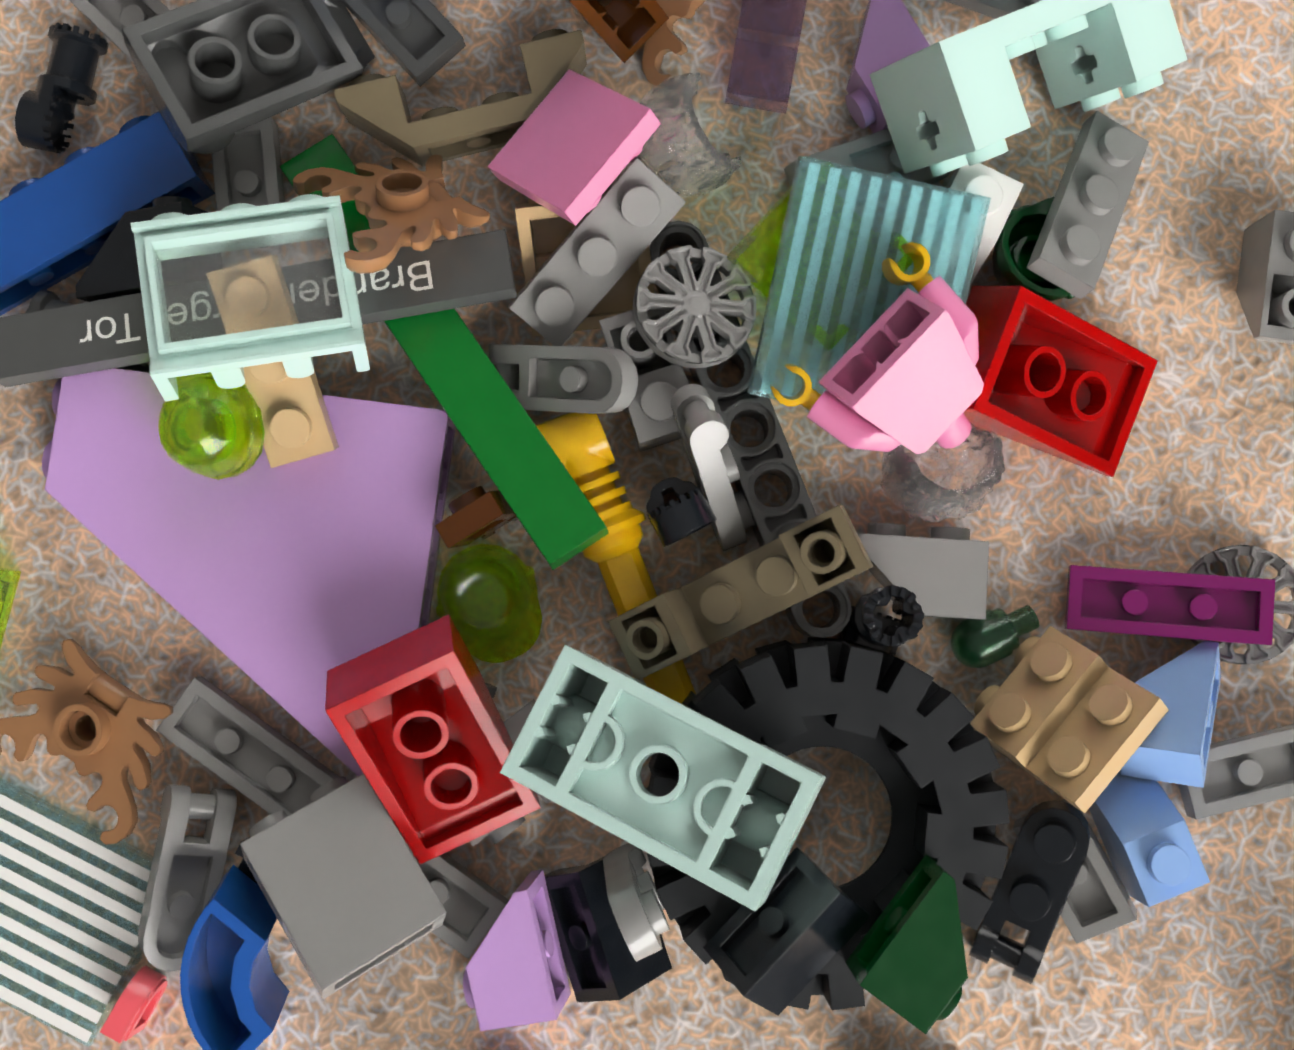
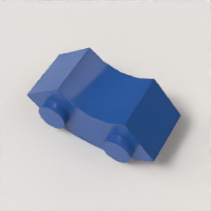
M235 865L224 875L195 922L187 939L182 957L180 990L183 1008L188 1024L202 1050H255L273 1032L290 992L274 973L267 950L269 935L277 917L259 885Z

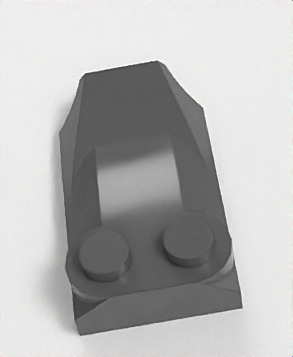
M197 0L122 28L124 43L141 81L172 135L187 152L192 151L202 154L219 152L230 144L235 136V132L362 76L364 68L375 58L346 6L340 0Z

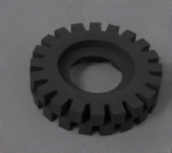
M808 637L807 643L791 644L787 640L755 648L757 655L742 662L733 658L708 675L711 682L697 695L690 691L681 704L786 756L811 747H833L851 752L865 760L881 778L891 805V826L887 842L877 860L868 870L856 879L838 886L846 895L861 905L871 917L788 1005L808 1010L811 995H824L831 1010L865 1006L864 988L858 984L845 962L926 854L955 879L960 921L977 931L993 903L981 891L985 877L1002 879L1008 846L995 837L996 825L1010 823L1007 791L993 782L991 772L1000 768V765L988 738L975 731L971 726L970 721L974 716L952 692L937 685L933 681L934 678L891 654L864 645L849 644L841 639ZM657 753L652 755L648 765L651 776L649 786L646 789L656 796H664L676 787L679 780V770L676 762L669 755ZM647 853L656 890L669 919L676 920L680 926L684 942L705 964L709 963L712 958L703 947L735 914L742 904ZM722 971V974H723L724 979H725L726 981L732 983V982L729 980V978H728V977L724 974V972Z

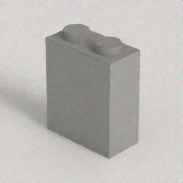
M364 773L349 782L342 776L325 783L310 795L309 798L312 803L289 816L282 810L263 818L249 829L248 834L250 838L240 843L245 862L322 1000L442 926L447 914Z

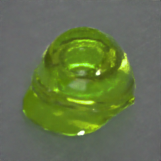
M211 372L176 377L179 399L165 401L162 404L158 418L160 443L168 456L193 473L217 480L239 476L253 467L262 453L265 431L261 409L250 394L247 386L244 384L237 388H220L217 386Z
M481 543L466 547L451 557L441 571L437 587V615L442 618L449 614L470 654L481 661L503 663L526 653L538 639L542 624L538 587L533 567L527 566L517 554L501 545Z

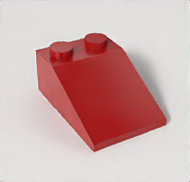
M972 286L966 305L975 314L978 322L979 360L975 366L984 386L982 394L963 412L971 422V425L1102 475L1114 477L1158 360L1023 286Z
M449 614L327 671L325 711L419 864H423L541 809L539 799L533 790L500 773L513 747V743L478 666Z

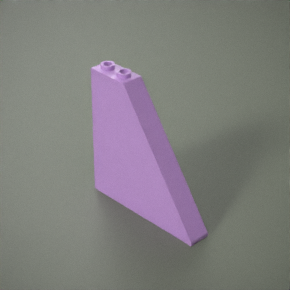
M113 368L60 378L52 392V409L56 415L53 439L46 445L42 457V471L46 477L45 490L357 776L362 775L363 771L325 711L327 671L429 624L441 538L435 525L443 521L456 428L445 411L322 395L339 448L271 468L244 385L225 389L218 387L216 382L211 380L176 377L179 399L165 401L152 380L150 373Z

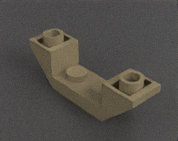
M551 29L537 34L532 38L531 42L519 44L531 91L529 94L519 96L515 92H501L487 97L483 101V105L459 111L455 107H439L423 114L422 120L414 122L411 121L406 96L396 75L385 77L381 74H366L353 79L349 86L334 89L335 99L350 124L421 166H425L428 158L435 154L441 155L443 161L504 147L569 69L581 75L587 65L582 31L577 30L567 33L563 29Z
M843 504L837 505L778 535L779 538L680 588L663 593L608 621L634 677L640 680L874 567Z

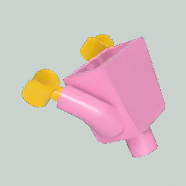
M909 242L901 247L913 261L914 268L910 275L903 273L898 264L891 258L883 260L882 272L890 283L898 286L911 284L918 294L907 288L822 377L818 383L826 391L821 395L814 390L810 376L795 364H785L784 366L791 372L801 376L802 388L796 395H782L778 389L770 384L772 394L781 404L786 406L802 405L809 410L808 419L852 449L890 452L902 444L915 454L926 452L935 442L945 449L954 448L966 440L972 428L971 422L963 412L982 394L984 383L975 366L979 360L977 318L941 276L934 279L928 273L931 263L927 249L919 243Z

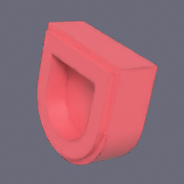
M147 965L143 966L122 992L100 1033L121 1043L142 1031L167 987V977Z

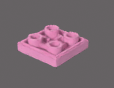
M569 69L487 167L501 182L576 226L586 213L597 206L602 194L625 166L641 153L644 144L661 123L650 108Z

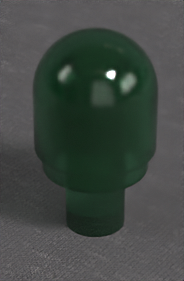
M1025 605L1009 614H1006L1000 608L995 610L987 609L986 620L966 619L957 625L951 636L952 652L956 659L967 667L984 668L1012 655L1013 650L1019 648L1020 636L1039 628L1038 617L1029 605Z

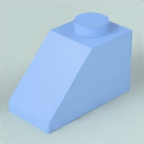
M1203 641L1134 682L1158 696L1169 711L1122 767V776L1204 788L1221 681L1219 642Z
M1120 770L1089 810L1112 866L1128 895L1142 904L1151 907L1210 883L1184 818L1160 784L1155 780L1122 776Z

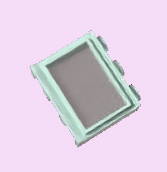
M305 194L297 196L289 202L261 206L237 203L226 206L221 211L193 215L168 212L159 214L152 220L131 223L136 247L150 358L149 373L165 401L179 399L176 377L211 372L218 387L231 389L245 384L243 367L282 361L288 377L304 378L314 373L312 357L348 351L353 352L357 372L370 370L354 272H351L346 267L344 252L350 251L340 195L323 197L316 194Z

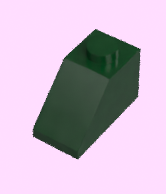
M927 854L845 962L861 987L924 1034H927L936 1020H943L953 1012L961 998L962 985L968 979L955 879Z

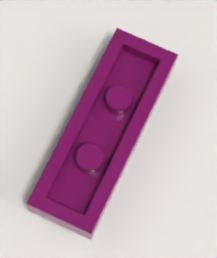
M1070 565L1068 569L1065 629L1272 645L1276 579Z

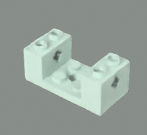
M1042 0L939 41L869 74L904 174L929 166L932 176L936 177L967 164L972 166L1009 151L1005 138L1031 127L1009 60L1032 50L1036 51L1054 109L1080 101L1083 112L1121 98L1119 87H1121L1125 99L1164 84L1160 71L1188 60L1170 1Z
M564 645L500 771L501 774L753 911H756L766 902L827 777L646 686L642 681L605 662L567 645ZM657 753L669 755L676 762L679 770V780L676 787L664 796H656L650 793L644 787L641 779L643 764L650 756Z

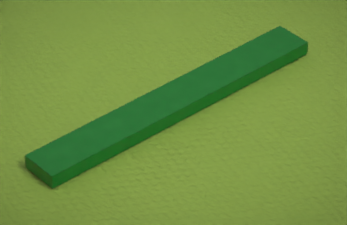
M333 134L279 166L292 187V180L295 176L308 169L325 167L356 174L355 165ZM316 190L309 194H316L322 196V191ZM351 200L341 204L350 250L359 252L353 244L352 234L371 228L366 216L357 211L355 200ZM455 309L384 321L552 570L609 534L604 522Z

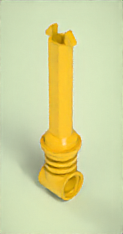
M568 412L537 424L536 426L608 529L609 534L584 549L582 553L584 558L598 564L617 615L620 616L657 597L638 548L644 535L640 523L645 521L646 517L643 511L633 508L631 500L622 502L620 496L627 493L625 485L616 487L614 480L622 478L619 470L611 473L609 465L616 462L598 415ZM679 660L643 678L646 686L679 703L686 699L690 691L695 693L683 660Z

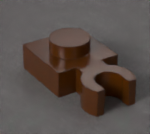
M479 486L453 500L448 505L452 515L436 524L435 527L449 549L469 545L480 537L486 539L494 535L498 528L518 519L498 490L486 493L484 488Z

